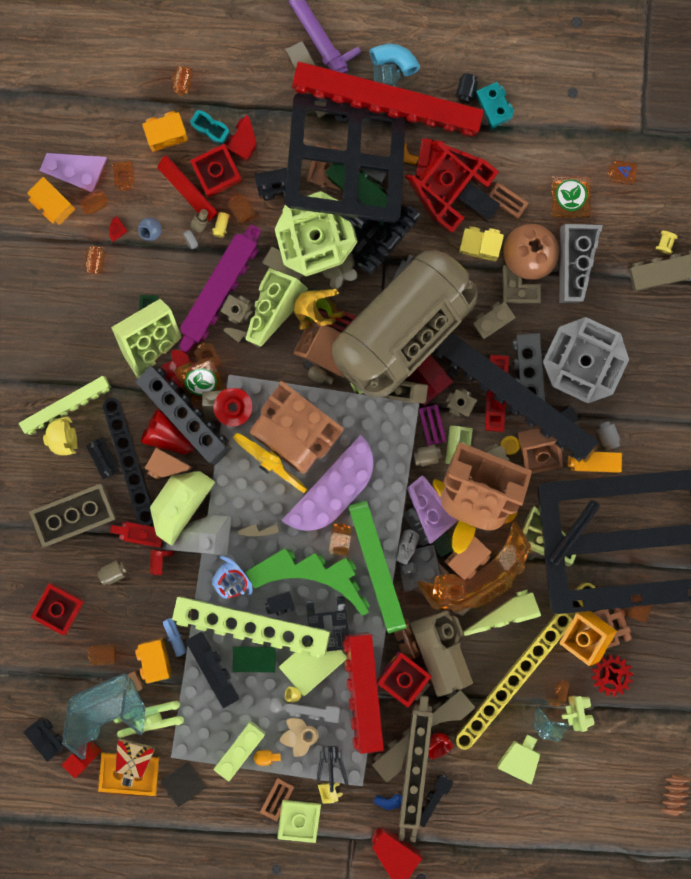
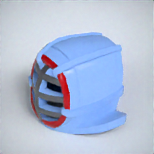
M221 555L219 558L226 561V563L220 566L212 578V585L216 592L224 599L236 597L240 594L243 595L245 590H247L248 596L251 595L253 590L249 579L232 559Z

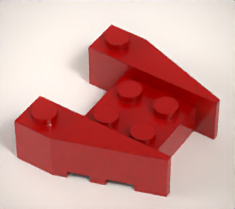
M432 141L430 144L439 151L437 156L419 179L409 174L405 177L430 218L446 232L453 233L464 217L450 205L470 179H473L480 186L488 187L499 171L482 158L475 157L443 143Z

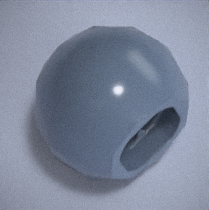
M148 217L142 219L139 223L138 233L141 238L150 242L159 238L162 233V227L157 219Z

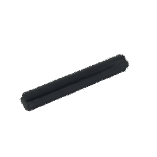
M591 500L549 558L553 565L557 566L560 564L599 509L600 504Z

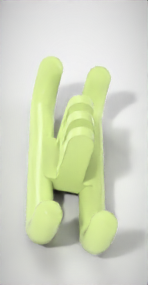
M172 701L114 716L113 721L115 723L140 717L134 720L135 726L118 731L117 736L123 738L145 731L182 724L184 722L182 716L162 720L160 714L163 711L178 709L180 703Z

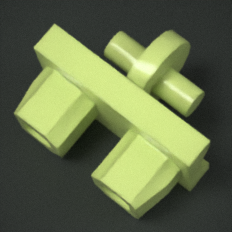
M569 696V706H565L567 713L561 715L562 719H568V723L573 725L574 731H588L587 728L594 725L593 716L585 715L584 709L591 706L590 698Z

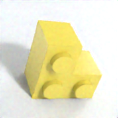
M470 226L469 229L465 228L459 253L496 262L504 235L500 234V231L489 228V231L485 230L483 233L480 232L479 228Z

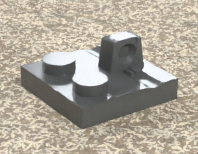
M435 545L415 549L407 565L399 562L405 592L443 583Z

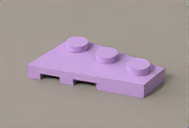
M46 153L39 171L94 193L108 158Z
M423 475L407 487L425 534L431 544L458 520L451 517L444 510L441 504V497Z

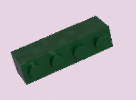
M333 163L325 172V177L343 192L345 167ZM360 170L357 197L361 203L386 207L387 195L382 192L383 188L378 183L374 182L373 184L369 181V176ZM377 221L382 226H384L387 223L383 221Z

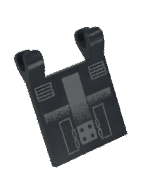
M343 596L337 597L338 611L315 614L313 600L306 601L309 626L331 631L326 652L343 650L345 635H349L345 598ZM310 636V641H311V645H312V644H313V638Z

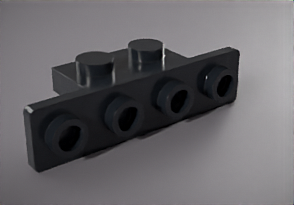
M200 632L187 639V646L222 708H226L238 701L240 698L229 680L231 675L227 668L223 669L220 661L222 659L217 651H213L204 633Z

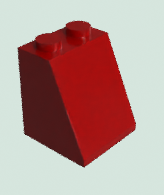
M384 826L380 830L377 828L371 837L372 848L391 879H409L422 860L421 851L404 840L399 841V836Z

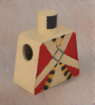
M121 738L118 740L115 772L123 774L121 785L132 787L135 777L142 778L156 747Z

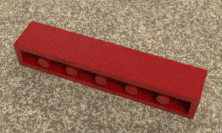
M365 632L345 635L343 650L347 654L345 670L349 674L347 689L351 693V699L348 702L349 708L353 713V718L350 720L351 728L355 733V737L352 739L353 747L360 754L384 751L372 634Z

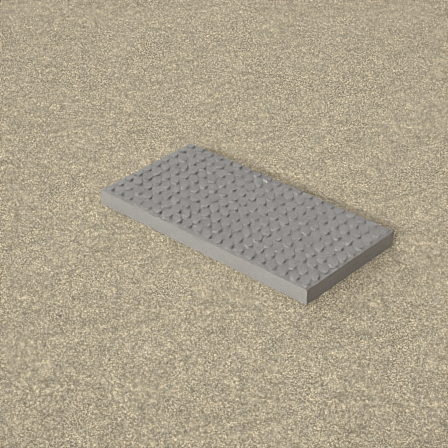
M229 375L227 389L239 388L245 391L251 398L253 409L250 418L240 426L231 427L221 423L220 435L223 434L229 440L228 444L232 449L215 465L213 475L215 483L211 488L207 517L212 515L231 517L227 557L232 559L245 575L247 570L284 548L288 551L290 549L293 551L297 558L294 561L295 564L314 553L317 555L321 554L327 563L324 565L325 569L346 557L347 560L351 559L357 568L354 570L356 575L349 579L350 581H356L360 588L357 591L361 598L365 597L370 607L367 608L369 613L362 616L354 604L342 593L329 585L302 578L280 579L266 583L256 589L252 585L253 591L251 595L248 596L247 590H245L243 595L240 594L236 597L224 599L216 592L212 585V578L226 561L219 558L221 555L206 553L201 555L195 600L309 626L306 601L313 600L315 614L338 611L337 597L343 596L345 598L349 635L365 632L372 634L377 679L380 673L386 625L349 507L347 506L332 523L317 530L304 531L295 529L282 520L352 443L362 435L372 452L373 470L365 488L349 505L367 500L393 582L419 403L285 383L344 428L342 434L322 459L315 460L306 473H300L283 460L281 461L286 469L306 486L308 490L303 493L272 470L268 474L259 468L261 462L256 460L254 456L244 450L233 439L235 433H239L270 452L269 449L250 434V429L260 418L263 405L277 389L280 382ZM231 404L230 410L236 411L237 405ZM255 524L258 525L259 531L277 524L280 532L266 536H244L238 533L239 530ZM290 591L295 611L291 612V609L288 608V613L279 616L276 613L268 615L265 608V603H268L267 598ZM193 609L192 619L197 620L199 612ZM211 613L209 615L210 623L216 624L218 622L216 614ZM229 618L227 624L230 628H235L237 621L234 618ZM248 622L246 625L247 631L254 633L256 625L253 622ZM191 624L189 638L200 632L204 633L213 651H217L222 659L220 661L221 666L229 671L231 675L229 680L240 699L226 708H222L189 647H187L179 700L180 707L177 716L184 718V722L175 727L171 758L217 765L247 724L252 721L264 730L266 734L240 768L317 779L320 752H323V747L338 746V751H342V760L349 784L363 786L368 753L360 754L353 747L352 739L355 737V733L351 728L350 722L351 718H353V713L349 708L348 702L351 699V693L347 689L349 674L345 670V661L305 696L301 694L300 700L295 702L325 708L327 704L341 706L338 723L324 721L325 717H320V720L308 718L309 715L301 714V717L290 716L286 710L275 713L269 708L270 700L279 697L287 703L285 691L289 686L295 687L279 668L283 662L295 653L290 651L291 647L283 646L282 649L276 648L275 673L232 672L233 647H271V643L265 641L263 644L254 643L252 638L245 637L244 640L233 638L234 634L231 633L219 635L214 633L215 630L207 628V631L195 629L196 625ZM268 626L265 629V633L268 637H273L275 630L273 627ZM286 631L284 633L285 640L288 642L293 641L294 634L291 631ZM309 635L304 636V638H303V643H304V644H305L308 640H310V636H309ZM287 719H302L307 726H313L318 731V740L313 745H310L308 752L303 756L294 757L293 747L286 746L280 742L281 736L290 730L286 723ZM306 732L305 737L307 739L312 738V733ZM259 750L281 753V761H273V764L260 766L254 762V754ZM337 758V762L333 763L334 782L345 784ZM324 759L320 780L329 781V763H325Z

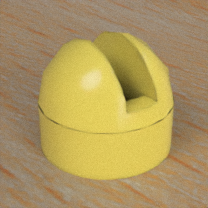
M287 687L285 700L291 703L299 701L301 698L300 690L296 687Z

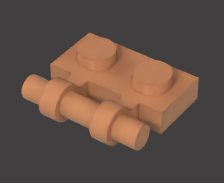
M621 608L613 609L614 613L609 614L608 609L592 612L612 628H614L612 620L617 619L620 629L617 630L608 648L620 644L619 636L623 635L625 642L632 640L630 626H627L624 618L625 612Z

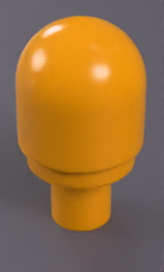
M259 750L254 754V762L260 766L273 764V761H281V753Z

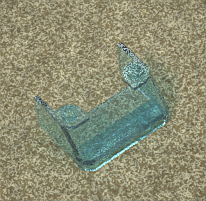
M121 674L75 694L67 705L62 744L83 760L85 759L87 743L99 736L100 726L119 717L135 732L142 735L146 709L133 680L127 674Z

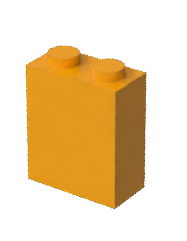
M594 452L586 463L582 460L578 462L571 456H568L567 466L571 467V471L619 473L622 471V453Z

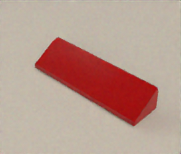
M165 155L157 168L197 213H200L202 209L208 211L207 218L209 223L218 215L217 210L172 160Z

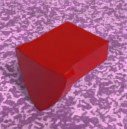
M152 549L150 552L149 574L162 575L163 556H173L174 550Z

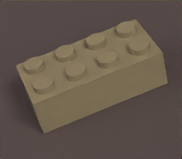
M102 483L29 511L43 548L117 520L106 488Z

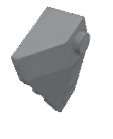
M212 515L189 522L172 546L163 540V549L227 556L231 517Z

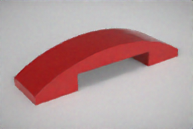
M490 355L489 360L508 374L509 356ZM489 391L486 394L485 431L504 432L506 403L504 402L502 405L493 398L495 395Z

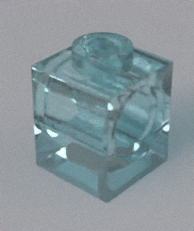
M396 64L373 65L375 82L396 87L397 81H401L400 69H396Z

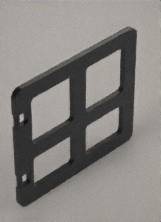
M295 94L292 103L285 205L291 209L390 223L397 222L401 215L406 118L400 116L399 118H393L388 116V113H384V115L373 114V112L369 111V108H355L346 102L342 104L335 103L331 98L325 97L320 99L312 94ZM315 101L326 102V106L315 105ZM306 110L340 114L348 117L347 147L345 151L304 144ZM367 118L391 123L389 157L364 154L360 151L362 119ZM302 160L343 165L345 167L343 200L337 201L302 196L299 193ZM359 168L388 172L386 207L359 204L357 202Z

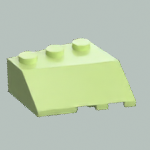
M161 299L111 327L124 358L137 378L150 365L154 366L156 364L155 360L162 353L166 354L182 338L171 309Z

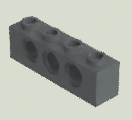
M540 333L516 335V340H512L513 351L517 352V359H514V369L518 370V378L515 379L526 388L532 387L535 390V394L545 401ZM524 349H529L532 352L531 359H525L522 356ZM525 368L533 370L534 375L532 378L524 376Z

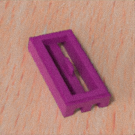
M438 405L420 408L419 413L427 446L446 442ZM433 409L435 410V415L441 435V439L439 440L437 437L431 410ZM425 411L428 413L434 441H430L424 416Z

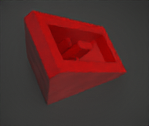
M88 737L61 766L76 778L102 750Z

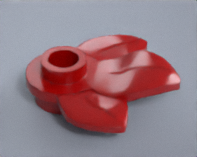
M172 350L173 361H169L161 367L167 372L166 376L170 377L181 388L185 385L186 369L190 367L193 371L198 369L195 363L190 362L185 352Z

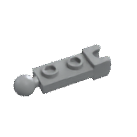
M279 697L272 698L269 702L270 710L275 713L286 710L290 716L301 717V714L309 715L308 718L320 720V717H325L324 721L338 723L341 706L327 704L325 708L299 703H286Z

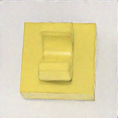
M329 782L318 785L323 804L339 801L338 797H341L343 793H336L335 787L339 786L340 783H334V791L332 793L330 792Z

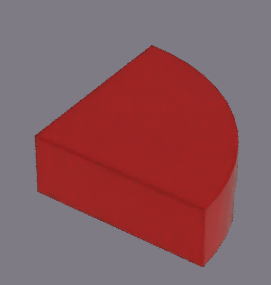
M117 216L113 218L109 227V237L112 243L128 233Z

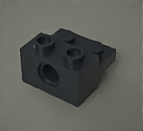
M287 167L255 174L260 199L263 198L264 201L275 199V196L278 195L285 197ZM280 184L281 187L278 189H274L272 186Z

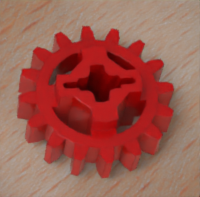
M608 655L607 660L602 657V662L596 663L597 669L592 668L595 675L591 676V679L596 680L593 686H600L598 691L601 693L605 690L606 696H609L610 692H612L613 697H616V692L623 695L622 689L629 690L630 688L627 686V683H633L629 676L634 674L633 672H628L631 665H624L626 660L622 659L619 661L620 657L618 655L614 659L612 655ZM610 663H617L621 667L613 668ZM604 668L603 676L600 677V671ZM609 670H611L613 673H616V675H614L615 681H613L611 678H608L610 676ZM625 673L624 681L621 684V676ZM610 683L614 688H607L604 684Z

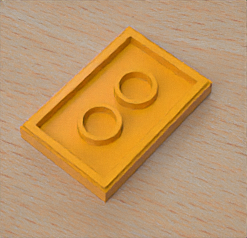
M101 753L98 792L156 796L159 757L152 756L142 778L135 777L132 787L121 785L123 774L115 772L117 753Z

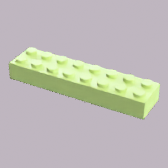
M101 376L21 421L19 425L24 434L32 435L37 432V429L45 428L48 423H51L58 417H64L68 415L67 412L77 410L79 405H86L89 403L88 400H94L99 397V394L109 392L111 386L106 377Z

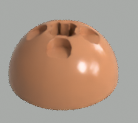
M524 224L515 228L507 236L503 246L504 260L508 268L517 276L529 280L540 279L547 276L555 268L559 259V244L554 234L546 227L539 224Z

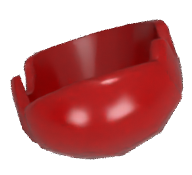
M433 733L430 735L428 751L430 759L440 758L452 750L453 744L446 734Z

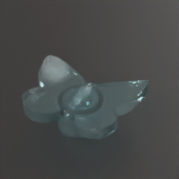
M537 707L535 711L536 721L533 724L534 729L543 739H551L555 742L560 741L563 737L562 735L568 730L569 725L549 721L543 711Z

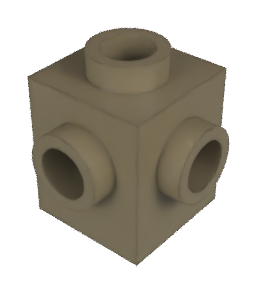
M229 294L221 312L229 316L228 320L235 324H238V322L245 323L252 317L254 306L249 304L250 300L240 295L237 297Z
M461 388L460 391L456 389L455 393L450 392L446 402L449 403L447 406L450 409L449 413L457 417L461 414L468 418L477 400L470 397L472 393ZM457 400H462L463 406H459Z

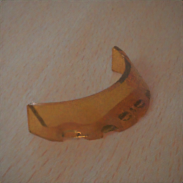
M514 521L507 542L502 550L487 566L476 572L471 579L466 578L465 580L461 579L442 584L427 583L420 580L416 583L430 606L438 610L440 608L452 610L453 612H462L464 608H479L500 597L514 585L512 583L518 574L522 575L526 568L524 564L528 553H531V544L517 522Z

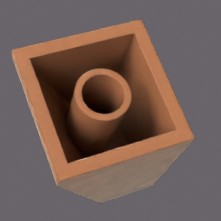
M312 321L310 328L304 330L293 354L337 376L345 377L333 362L331 352L333 342L341 333L327 325L320 326L315 321Z

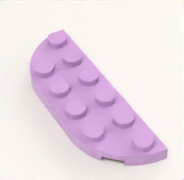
M362 435L352 443L282 520L284 523L304 531L326 527L365 488L372 474L373 456L367 441Z

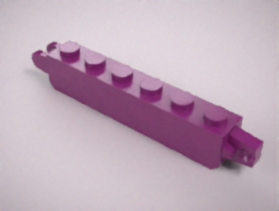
M251 224L243 235L237 234L234 236L180 327L184 337L179 348L183 352H190L196 342L200 344L201 340L204 342L210 333L207 330L211 324L215 325L220 316L218 312L225 304L231 291L234 293L239 285V282H237L240 275H245L249 268L247 263L250 258L254 259L259 251L256 249L261 229Z

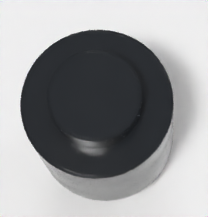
M464 73L459 79L456 97L459 98L460 102L470 103V101H474L478 86L477 76Z

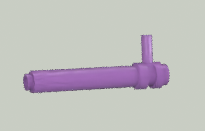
M288 0L323 57L322 61L325 66H328L329 70L346 74L348 72L346 61L361 54L359 47L341 55L332 45L306 0Z

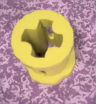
M661 231L662 237L659 246H656V250L671 255L674 240L678 236L668 231Z

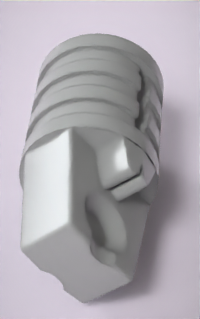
M405 530L398 545L396 561L407 565L415 552L419 540L417 532L413 530Z

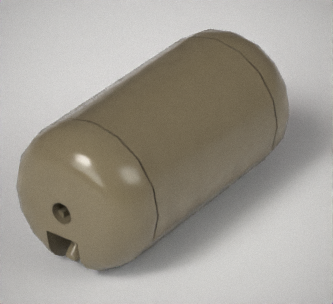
M434 249L420 253L335 339L331 350L333 362L340 372L364 394L376 398L389 395L415 371L472 311L478 297L476 285L469 280V274L463 266L448 254Z

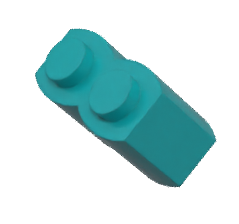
M197 110L190 120L192 128L197 133L208 136L216 145L225 144L231 135L225 124L213 120L204 111Z

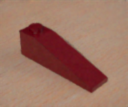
M431 355L406 378L408 382L427 384L426 402L419 403L422 407L453 383Z

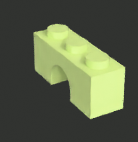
M250 721L217 763L214 771L229 782L265 736L266 732Z

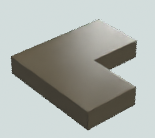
M502 265V303L541 304V284H522L521 277L514 274L507 265Z

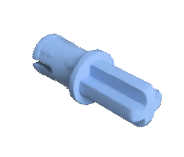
M169 618L163 621L164 628L169 637L168 642H171L176 657L187 653L181 638L182 634H179L174 620Z

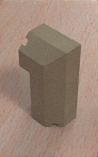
M443 611L410 622L427 671L432 676L430 679L437 697L473 684L460 649L461 642L458 643L459 638L463 635V631L457 617L450 616L448 611Z

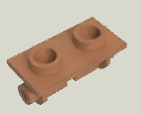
M405 619L407 628L396 631L394 634L397 641L404 639L405 643L399 644L401 653L409 659H415L421 655L409 620Z

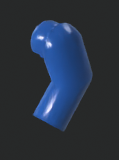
M377 794L373 803L385 810H393L401 806L402 796L395 794L393 798L385 799Z

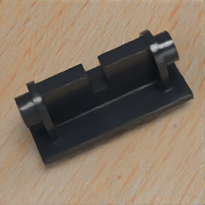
M103 437L86 445L103 480L120 471Z

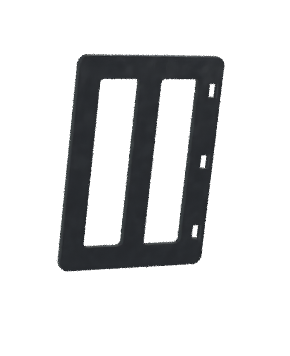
M691 470L544 482L538 486L549 602L553 613L565 614L691 601V596L688 597V590H691V579L569 590L565 567V557L568 555L691 544V525L579 535L559 565L555 566L549 561V558L565 537L561 530L560 501L675 490H689L691 495ZM631 595H641L642 601L631 602ZM583 600L584 607L573 608V601Z

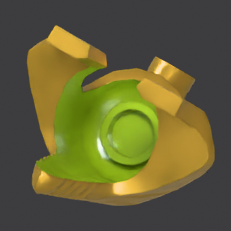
M337 289L307 291L297 297L294 313L300 322L298 325L300 330L310 328L313 320L320 326L330 325L336 322L335 318L345 315L344 311H336V305L327 298L339 294ZM318 308L326 310L330 319L323 318Z

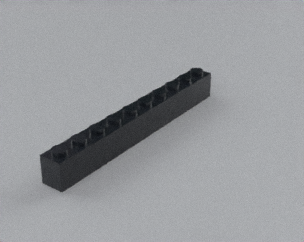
M451 332L434 350L433 353L440 359L446 358L450 361L448 364L456 371L460 369L465 372L463 376L469 381H477L479 383L478 387L485 393L489 391L495 395L493 398L502 405L505 402L509 405V410L516 416L521 414L525 417L524 421L532 428L537 426L541 429L539 433L545 438L549 439L551 437L556 441L555 445L563 451L565 449L571 452L570 456L576 461L580 462L582 460L586 463L600 445L598 440Z

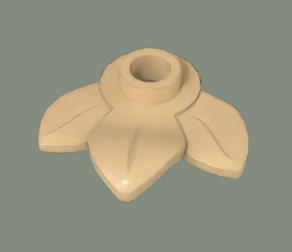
M287 719L286 723L290 730L281 736L280 742L286 746L293 747L294 757L303 756L308 752L310 745H313L318 740V731L313 726H307L302 719ZM311 732L312 738L307 739L305 733Z

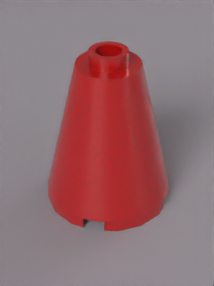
M157 409L149 420V425L144 430L140 442L183 455H187L188 452L192 453L195 447L160 409Z

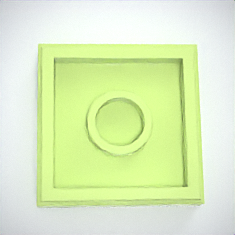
M282 800L277 838L316 843L321 804Z

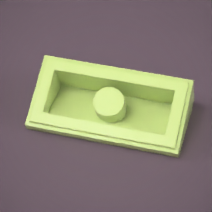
M449 427L446 464H450L459 442L471 446L473 428Z

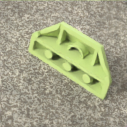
M201 471L172 475L150 507L156 535L172 546L215 481Z

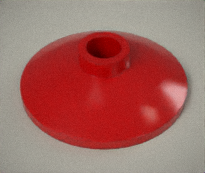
M239 388L225 389L215 399L214 413L217 419L224 425L231 427L240 426L252 414L253 405L251 398L245 391ZM231 404L237 405L236 411L230 410Z

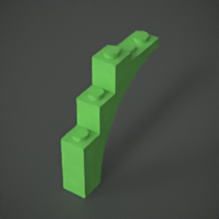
M284 548L245 572L255 589L280 579L302 578L315 580L329 585L342 593L354 604L362 616L369 613L367 609L370 607L365 597L361 598L357 591L360 588L356 581H350L349 579L356 575L354 570L357 568L351 559L347 560L346 557L325 569L324 565L327 563L321 554L317 555L314 553L295 564L294 561L297 558L291 549L288 551Z

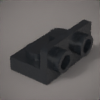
M41 717L23 733L48 762L66 746L64 738L52 730L53 725L47 718L43 719Z

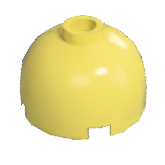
M69 417L53 420L49 423L46 434L43 436L44 444L57 455L76 454L73 450L77 449L78 446L75 428L70 427L69 423L73 422Z

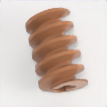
M670 774L672 777L666 778V781L671 784L664 787L669 790V793L663 794L668 800L662 801V804L666 805L667 808L661 809V811L669 815L682 817L683 815L680 813L686 812L682 805L687 804V801L683 798L688 797V793L683 790L690 788L685 782H690L691 778Z

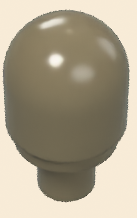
M202 209L200 213L194 215L190 223V227L194 232L200 233L205 229L208 223L207 210Z
M313 366L308 370V377L318 384L325 382L332 385L334 378L328 376V372L323 368Z

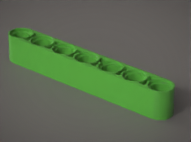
M367 500L349 505L350 514L388 634L406 629L405 620Z

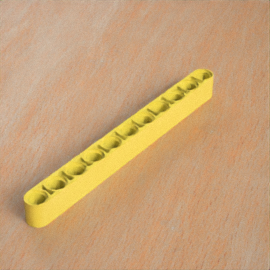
M584 582L581 583L576 588V590L583 589L585 586H589L590 588H595V586L591 583ZM578 600L579 607H584L583 600ZM578 612L555 614L458 731L455 741L459 748L466 750L472 747L566 633ZM560 616L567 618L566 625H558L557 620ZM553 631L555 638L552 641H547L545 638L546 632ZM539 645L543 648V652L541 655L535 656L533 649ZM525 660L531 664L530 668L526 671L520 667L521 663ZM516 675L518 677L516 685L508 683L510 676ZM500 690L506 692V697L503 700L496 699V693ZM487 705L494 707L491 715L484 714V708ZM475 720H479L482 723L481 728L478 730H474L471 727L472 722ZM462 735H467L470 738L469 742L465 745L459 743V738Z

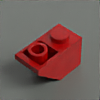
M245 115L244 119L240 118L236 125L237 131L234 136L230 135L226 145H228V152L248 162L257 147L250 118Z

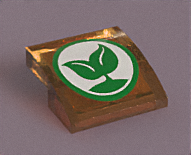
M552 176V217L590 218V177Z
M210 356L195 364L189 362L174 369L185 394L191 398L192 402L202 400V392L223 391L226 389Z

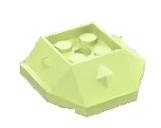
M321 191L309 195V197L336 200ZM286 205L275 228L284 265L306 277L343 264L357 243L353 224L344 218L333 214L291 209ZM320 233L319 239L314 240L315 235Z

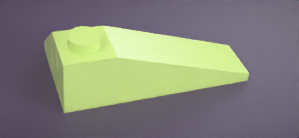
M269 268L259 286L260 296L254 305L256 311L254 317L251 318L246 340L261 347L294 311L297 297L303 292H307L308 288L297 278Z
M528 590L516 592L517 596L512 597L463 630V634L466 636L489 630L491 627H502L512 621L518 623L540 617L541 614L533 592L528 593Z

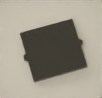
M189 762L161 780V783L168 792L167 795L172 797L178 807L206 788L199 778V773L195 772Z

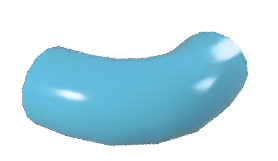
M388 43L378 45L369 50L371 60L376 67L385 63H394L398 65L404 76L413 75L420 69V64L410 50L401 45Z

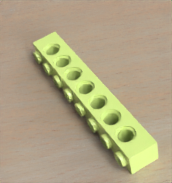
M181 596L177 597L172 618L180 626L188 627V624L196 625L195 629L207 631V628L215 630L214 633L219 635L231 633L234 634L233 638L244 640L245 637L252 638L254 643L263 644L265 641L271 643V647L275 648L291 647L290 651L301 653L304 650L308 651L310 656L318 658L326 654L331 631ZM192 609H196L199 612L197 620L190 617ZM211 613L218 616L216 624H212L209 621ZM229 618L236 619L237 626L235 628L228 626ZM248 622H253L256 625L254 633L247 631L246 625ZM268 626L273 627L275 630L273 637H268L265 633V629ZM286 631H291L294 634L293 641L288 642L285 640L284 633ZM309 635L313 638L311 646H306L303 643L304 636Z

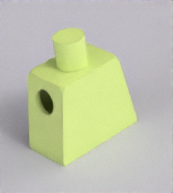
M527 734L523 744L514 741L498 762V769L532 784L540 757L539 752L533 750L537 739Z

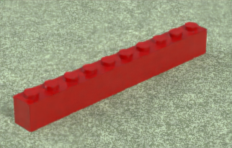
M299 61L291 86L297 93H312L316 98H331L335 103H350L352 107L369 108V111L374 113H380L381 111L388 113V116L393 118L404 117L412 123L419 121L425 123V126L442 127L447 132H461L466 137L477 135L484 111Z

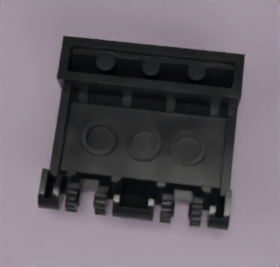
M383 189L382 192L387 195L388 192ZM401 204V215L395 223L387 222L382 226L377 221L370 220L363 229L353 225L357 238V243L351 251L355 266L371 277L421 218V214L411 206L405 207Z

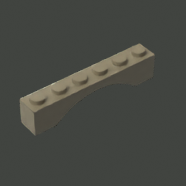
M461 689L454 690L446 695L447 699L443 703L439 701L432 707V726L446 721L462 720L475 709V706ZM410 726L402 732L403 736L398 741L395 738L387 745L388 749L385 752L379 751L372 758L374 760L372 766L386 783L402 770L403 761L408 750Z

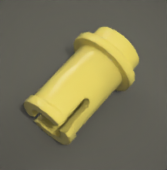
M218 212L215 228L212 229L214 236L224 238L227 234L226 228L230 217L229 214Z

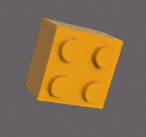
M167 112L162 118L152 117L142 124L152 152L189 141L179 112Z
M44 177L27 192L30 196L28 200L39 211L43 209L44 212L42 214L52 224L57 222L60 225L75 210Z
M591 611L578 612L559 644L588 666H592L600 662L617 630Z
M164 638L137 645L138 648L135 650L138 661L141 660L142 668H140L142 680H146V684L168 679L172 676Z

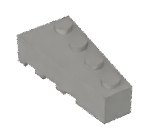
M564 224L560 227L559 303L578 304L584 301L590 278L589 274L593 266V259L603 225Z

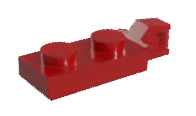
M122 522L121 526L111 525L110 532L120 534L119 539L158 548L162 547L163 539L156 535L155 527L131 522Z

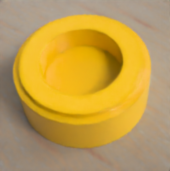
M514 436L503 438L500 446L504 447L507 455L517 453L520 448L519 440Z

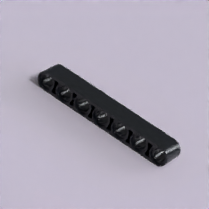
M108 398L103 403V410L134 511L140 524L150 525L153 523L150 509L152 501L124 410L118 399ZM112 401L117 404V409L114 412L108 410V404ZM116 420L123 422V427L120 430H115L113 427ZM122 438H126L129 442L125 449L119 446V441ZM128 456H132L134 459V464L131 467L125 465V459ZM134 474L140 478V482L137 485H133L130 482V478ZM138 493H143L146 497L145 502L142 504L136 501ZM144 511H148L151 514V520L148 522L142 520L141 516Z

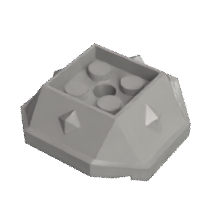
M584 317L558 328L542 363L553 388L588 404L613 395L627 366L629 357L621 333ZM582 356H587L590 359L589 366L581 364L580 359Z

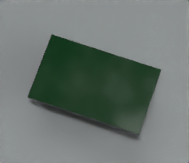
M233 647L232 672L275 673V647Z

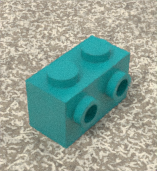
M495 82L476 91L475 96L481 109L484 110L483 113L491 129L512 120L514 109L511 103L506 102V92L502 85L499 86L498 82Z

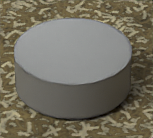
M190 230L183 232V236L190 249L198 247L193 233Z

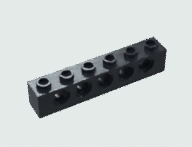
M150 365L135 382L210 464L217 465L232 449L228 444L229 440L223 434L220 435L216 431L217 427L210 420L207 421L203 417L205 414L201 409L191 404L192 400L188 395L182 394L178 390L180 388L179 385L166 377L167 372L162 367ZM160 382H162L163 387H162V389L159 391V390H158V384H159ZM174 395L175 402L171 405L170 398ZM187 409V416L183 418L182 412ZM199 422L200 429L196 432L195 425ZM211 436L212 444L208 445L207 439Z

